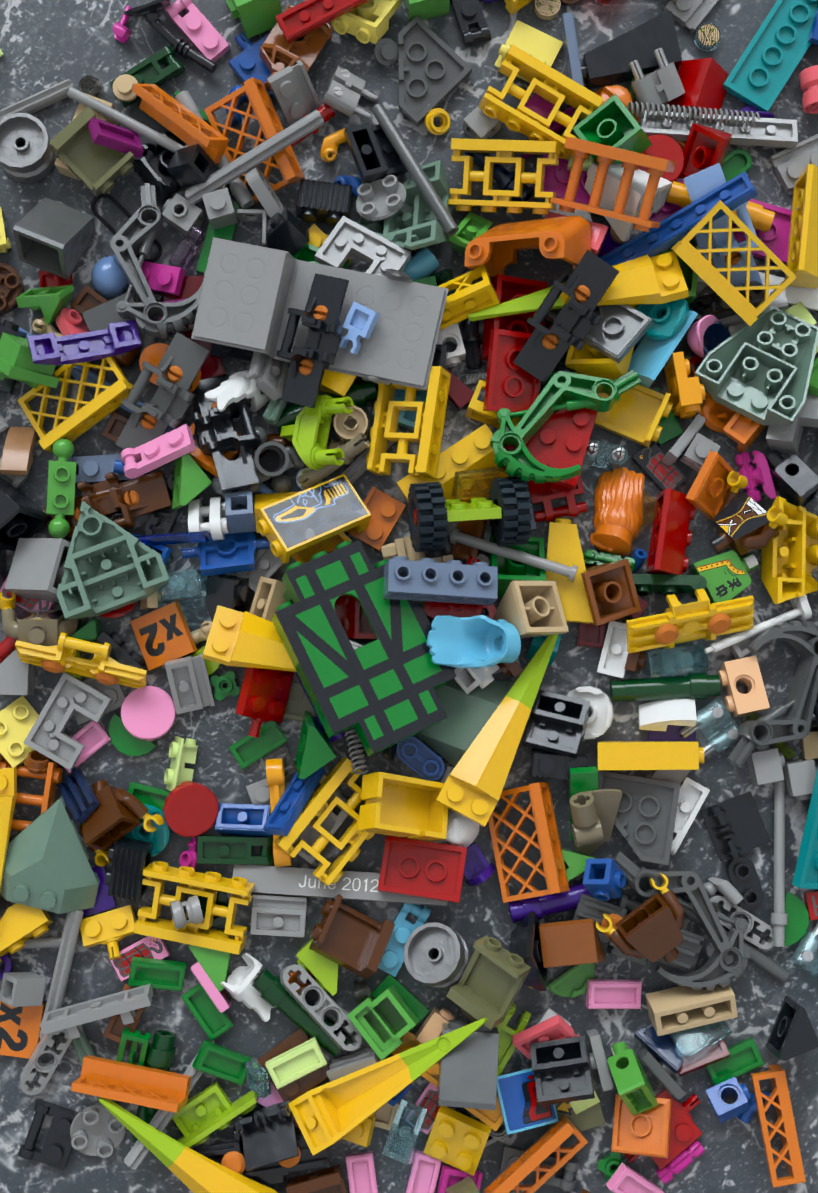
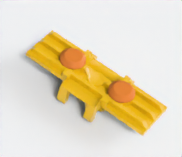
M702 588L695 590L697 602L681 604L675 594L667 595L666 601L670 608H666L665 613L626 620L627 652L629 654L659 647L671 649L675 648V644L699 639H705V641L716 640V636L753 629L754 597L752 595L710 604L707 593Z
M63 632L59 636L58 645L42 646L17 640L15 643L21 662L41 666L46 671L52 673L67 672L97 679L98 682L105 685L119 684L136 689L146 687L147 670L120 664L109 657L112 648L110 643L105 642L102 645L72 638ZM76 650L95 655L91 660L77 657Z

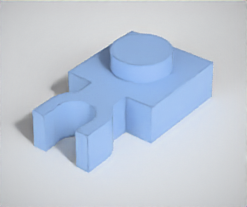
M353 301L342 326L349 331L342 338L339 347L346 349L348 343L352 341L353 347L350 352L358 355L361 348V338H370L380 313Z

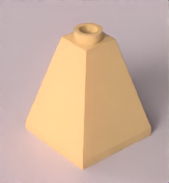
M555 581L510 582L492 618L495 621L503 619L513 624L519 632L520 639L569 632Z

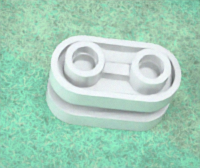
M221 496L211 497L210 506H202L201 499H194L189 502L188 531L191 543L203 542L205 533H211L213 541L223 540L225 534L229 533L225 501H223ZM204 517H209V522L204 523Z

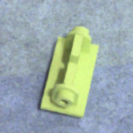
M175 736L174 742H171L169 746L170 768H167L164 774V784H166L167 790L172 791L184 781H192L194 769L184 767L185 763L195 764L198 750L196 739L186 738L184 743V738Z

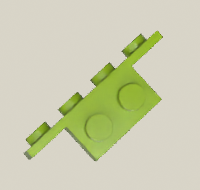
M216 1081L190 1098L187 1104L174 1115L172 1119L183 1134L176 1141L187 1147H191L194 1144L196 1146L201 1145L209 1138V1134L217 1129H225L232 1123L233 1118L239 1114L245 1115L252 1111L257 1103V1090L255 1088L232 1103Z

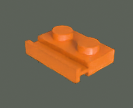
M373 486L363 502L371 513L368 528L358 533L354 527L346 532L380 552L381 547L384 546L406 505Z

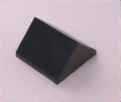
M529 912L511 932L509 952L522 957L524 963L531 967L523 984L539 991H546L548 968L543 966L539 932L540 923L536 913Z
M785 995L766 1043V1047L782 1061L818 1047V1039L805 1008L787 995Z

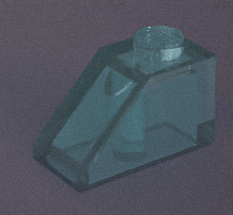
M401 1099L382 1154L406 1165L411 1164L422 1137L428 1109Z

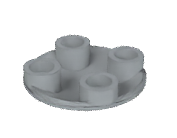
M387 175L383 179L371 183H363L357 189L356 209L359 215L367 220L378 221L389 218L403 206L406 200L405 187L394 175Z
M102 1104L91 1105L81 1110L72 1121L70 1127L72 1147L85 1155L107 1158L112 1155L113 1151L123 1141L126 1127Z

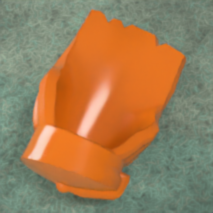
M626 467L603 472L599 475L594 494L593 526L595 532L590 535V543L599 551L626 557L631 553L632 541L643 524L645 476L642 473H635L632 470L628 471Z

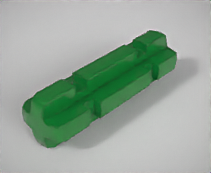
M587 549L584 553L585 564L592 566L594 564L601 565L623 560L620 555L602 551L599 554L597 550ZM625 557L624 559L629 560L631 571L633 572L635 570L636 560L630 557Z

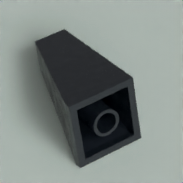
M0 477V548L15 551L19 538H31L52 517L51 515H46L45 510Z

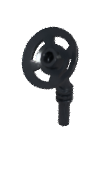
M155 0L123 12L126 16L145 17L146 22L149 21L150 25L173 47V51L183 56L184 59L189 58L210 73L216 70V63L196 51L194 46L184 41L183 38L178 39L159 20V17H161L159 11L172 0Z

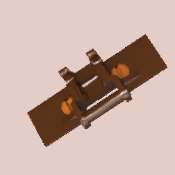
M163 470L122 483L114 472L105 474V481L90 485L87 481L77 483V487L82 491L83 495L75 498L74 517L65 516V519L70 524V532L62 539L72 538L74 528L77 526L81 513L82 501L104 516L122 511L124 517L113 520V522L121 528L128 527L129 529L135 527L134 519L172 506ZM51 515L52 519L47 523V528L49 526V523L54 519V515Z

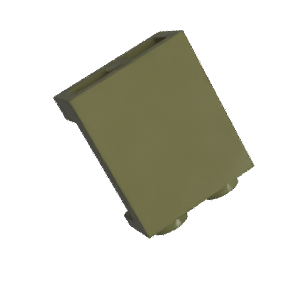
M87 107L49 142L50 150L97 197L101 192L103 194L108 193L114 187L115 183L113 181L120 175L126 176L134 168V154L131 151L125 154L93 143L87 124L91 118H96V114Z
M486 935L474 942L473 948L476 950L459 983L450 988L446 997L475 1019L488 1018L487 1022L483 1025L492 1030L504 1021L531 967L524 963L522 957L510 953L502 947L497 939Z

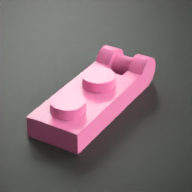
M177 0L172 5L169 3L163 8L167 16L199 53L211 61L216 62L230 50L226 40L191 0ZM185 8L188 13L182 18L178 13Z
M184 424L141 446L122 450L121 458L125 464V476L130 479L137 478L196 450L189 426Z

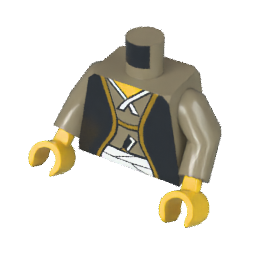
M0 592L2 628L6 636L17 641L42 646L58 645L61 632L67 633L68 637L76 633L79 618L66 620L62 610L15 611L16 594L12 592V597L7 599L2 597V592Z

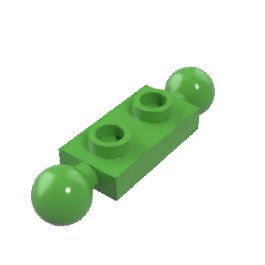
M61 438L54 442L52 448L57 461L49 460L46 515H54V519L48 526L49 533L54 538H65L69 534L70 524L65 519V516L74 517L76 462H68V459L74 453V445L70 440Z

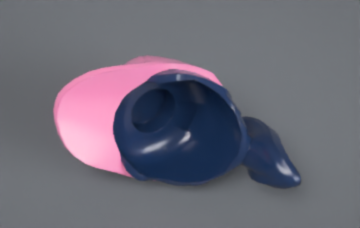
M707 315L690 327L687 334V342L690 349L697 356L704 359L711 350L728 339L731 334L714 315Z

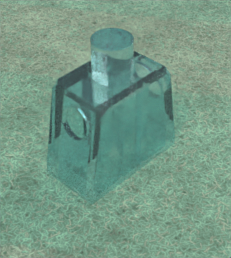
M200 569L168 573L169 582L161 587L163 605L175 601L180 603L206 599L207 576L203 577Z

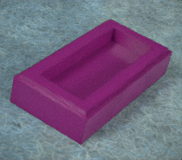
M91 118L87 125L93 143L125 154L131 151L134 157L140 158L144 150L138 133L96 118Z

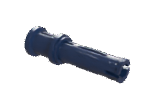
M464 152L465 155L473 157V161L482 170H484L485 156L493 157L490 153ZM494 164L493 179L499 184L500 190L514 191L515 172H509L501 164ZM523 183L522 198H512L518 202H528L534 193V188L527 187Z

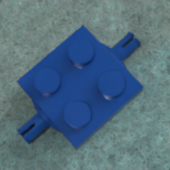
M243 32L235 37L234 40L243 51L229 61V66L242 83L251 77L265 83L271 75L270 70L260 58V48L269 34L254 43H250ZM270 87L269 89L266 88L270 99L275 98L273 92L270 91Z
M254 532L225 534L223 540L213 541L211 533H205L203 542H198L197 547L181 548L183 559L199 557L200 570L204 577L256 570L255 557L257 552L261 549H269L270 542L267 538L256 539Z

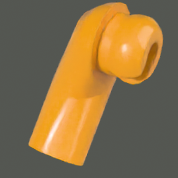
M345 128L323 139L320 150L323 161L329 163L336 159L339 145L346 142L344 136Z

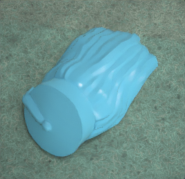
M437 615L431 624L432 630L429 631L426 641L427 646L430 647L431 660L434 664L456 668L480 669L492 667L499 663H513L521 651V639L517 628L506 620L498 619L495 621L485 615L473 617Z

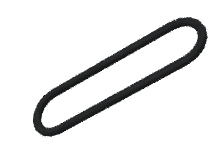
M99 194L92 200L91 210L115 235L117 231L95 210L96 201L103 197L108 198L129 219L132 215L109 194ZM157 239L153 242L158 247V254L153 259L144 258V261L153 263L161 257L162 246Z

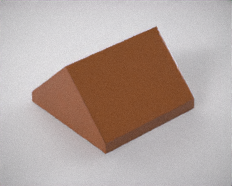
M628 559L592 566L581 573L594 626H599L641 611Z
M593 918L539 924L544 968L606 961V955Z

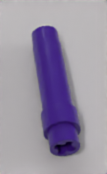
M583 883L569 886L570 891L508 902V907L513 923L522 921L529 912H535L538 920L543 919V916L576 909L582 893L594 896L584 887Z

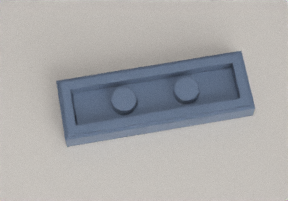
M572 12L563 13L560 28L562 42H564L563 49L567 76L584 86L574 17Z

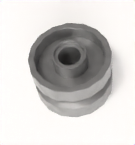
M14 113L0 120V165L10 178L18 182L32 183L40 181L50 174L55 166L56 155L50 150L49 145L52 139L46 127L38 118L26 113Z
M439 922L426 923L417 927L410 934L404 946V962L407 971L414 979L437 990H450L452 986L459 983L473 955L469 942L460 933Z

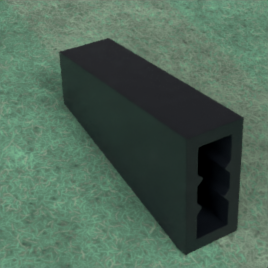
M667 11L585 53L581 71L586 88L594 89L632 81L634 75L629 63L634 60H638L643 74L654 72V70L660 68L654 51L658 50V48L663 49L668 64L674 62L678 72L682 57L672 12Z

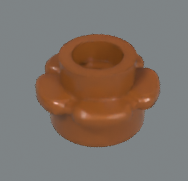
M34 750L28 753L27 759L24 760V766L28 767V770L33 774H42L47 771L48 762L51 761L50 758Z

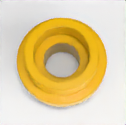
M441 108L430 110L425 117V126L428 132L433 135H443L448 131L451 123L449 114ZM435 117H438L440 119V125L438 127H436L433 122Z

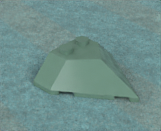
M438 160L422 165L423 171L451 215L452 205L448 204L451 194H449L450 190L442 161ZM412 177L403 183L406 190V200L397 213L389 218L378 221L367 220L363 217L356 221L361 226L400 247L410 250L449 241V236H447Z
M82 501L81 513L77 526L74 528L64 564L65 570L61 584L58 585L56 592L66 620L105 614L150 597L170 581L161 554L140 542L132 534Z
M62 796L8 844L0 893L6 901L58 914L94 908L100 880L97 873H94L88 861L89 855L73 820L69 819Z

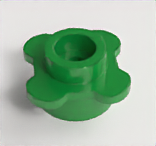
M227 671L226 674L221 676L213 675L211 677L210 683L214 686V697L217 700L222 701L227 696L239 695L240 688L237 686L236 674L233 671ZM224 683H227V688H223Z
M611 1151L603 1159L598 1160L597 1168L603 1171L607 1182L623 1162L621 1154ZM612 1165H615V1166H616V1168H615L614 1170L611 1169V1166H612Z

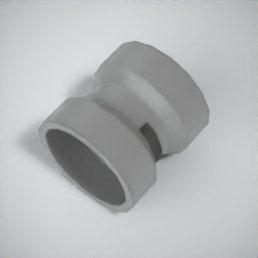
M197 895L189 897L184 902L179 900L170 902V909L176 929L184 928L188 923L199 924L203 922V914ZM183 906H185V911H186L187 919H186V917H185V912H184Z

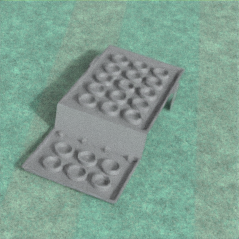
M213 237L191 339L261 352L273 359L291 363V360L276 356L277 350L280 351L287 327L290 315L287 313L288 309L294 308L305 311L315 273L349 280L338 320L341 322L340 326H343L353 301L380 313V316L370 338H361V348L358 355L350 352L353 347L352 341L348 343L346 349L338 346L334 365H329L328 370L359 376L365 381L385 385L394 383L423 390L427 389L448 288L412 282V278L399 270L386 269L385 277L297 260L288 251ZM302 318L299 320L291 353L293 348L296 346L304 347L309 328L302 325ZM343 327V332H342V335H341L340 342H341L342 338L348 334V331H349L348 329H346V328H344V327Z

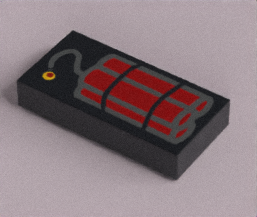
M654 441L651 442L649 448L643 446L632 456L631 459L661 491L665 488L675 490L687 479L686 475L674 463L668 467L661 462L666 454Z

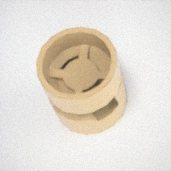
M357 406L346 407V409H353L351 414H336L334 417L333 425L336 435L344 444L360 432L366 437L369 434V423L366 413Z

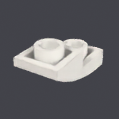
M667 699L639 705V730L666 731L668 725L695 727L697 721L695 699Z

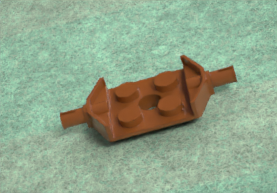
M292 5L287 6V7L285 8L284 12L287 11L288 9L294 7V6H292ZM276 23L260 48V58L270 70V76L288 66L296 65L298 60H301L308 73L327 40L332 39L333 29L329 23H326L303 35L304 39L302 41L287 43L278 23ZM266 81L264 85L267 89H269L270 85L268 81Z

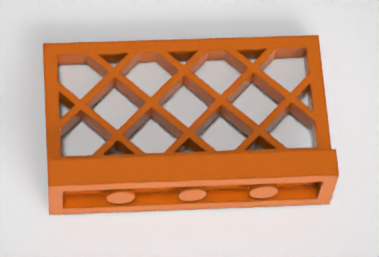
M253 77L243 82L244 86L204 109L211 126L226 138L228 137L229 130L240 134L236 149L229 147L228 144L224 154L230 163L239 158L240 155L245 154L241 152L245 136L256 140L255 148L284 130L263 81ZM244 94L249 99L247 112L236 109L239 97ZM222 107L229 109L225 125L218 123L214 112ZM235 112L245 115L241 131L231 128ZM251 118L258 120L260 124L257 137L247 133ZM291 145L270 157L268 161L262 162L267 164L264 172L267 180L269 179L272 167L278 168L282 174V181L276 184L269 182L275 192L291 183H298L301 179H305ZM244 173L243 175L239 176V178H240V180H242V181L244 182V184L246 185V187H247V189H248L249 184H248L246 178L243 180V177H242V176H245V173ZM256 195L253 196L255 203L259 202Z
M537 782L502 791L500 798L506 801L508 805L502 815L493 810L488 823L503 903L570 891L549 782ZM529 791L530 804L525 810L515 802L521 793ZM512 807L523 814L516 826L505 819ZM527 817L535 823L536 830L531 837L520 830ZM502 823L513 830L507 842L499 837L498 830ZM517 834L528 841L522 853L510 846ZM532 845L540 850L541 858L537 864L525 857ZM507 850L518 857L512 869L504 864L503 857ZM522 861L533 868L527 880L515 873ZM537 872L545 877L546 890L539 891L531 885ZM512 877H514L523 884V887L518 895L510 896L508 884ZM527 889H530L532 891L529 893H525Z

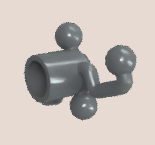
M255 426L256 434L260 435L261 443L255 446L257 449L253 454V462L259 485L241 488L235 492L252 491V494L258 491L260 483L270 478H273L271 487L275 493L289 492L292 488L291 479L282 473L293 466L300 469L308 466L301 460L295 448L290 446L284 447L278 442H267L268 435L265 429ZM268 449L274 450L280 456V465L272 472L264 470L259 464L260 454ZM215 476L211 483L212 490L216 494L222 495L225 500V493L232 492H222L218 477Z

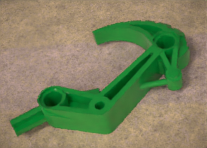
M631 370L613 381L566 371L555 373L528 410L510 412L509 409L502 408L497 412V421L501 427L491 438L494 463L499 468L506 467L507 475L513 478L519 475L521 480L526 482L532 480L534 483H553L581 474L579 464L560 469L548 467L540 463L530 454L525 444L556 410L566 409L567 411L588 408L598 412L609 411L614 403L620 400L621 394L641 384L638 373ZM606 393L609 397L601 398L597 394ZM523 416L517 426H514L510 418ZM513 445L517 449L515 451H507L504 447Z

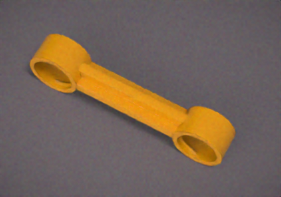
M283 758L266 759V778L269 787L271 813L285 792ZM273 835L275 867L292 866V857L274 844L279 835Z

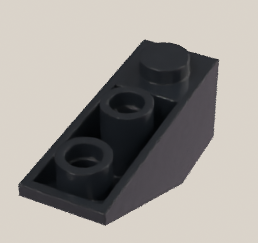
M225 574L207 576L205 603L212 622L218 605L243 613L247 612V600L250 595L248 587L249 578Z

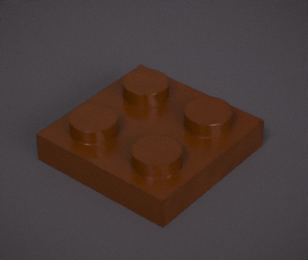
M299 1028L259 1057L257 1061L268 1072L265 1066L266 1061L311 1038ZM328 1063L278 1089L277 1091L284 1101H293L328 1077L326 1072L330 1069ZM269 1074V1079H270V1081L272 1082V1084L274 1085V1087L276 1088V1086H275V1084H274V1082H273V1080H272V1078H271V1076H270V1074Z

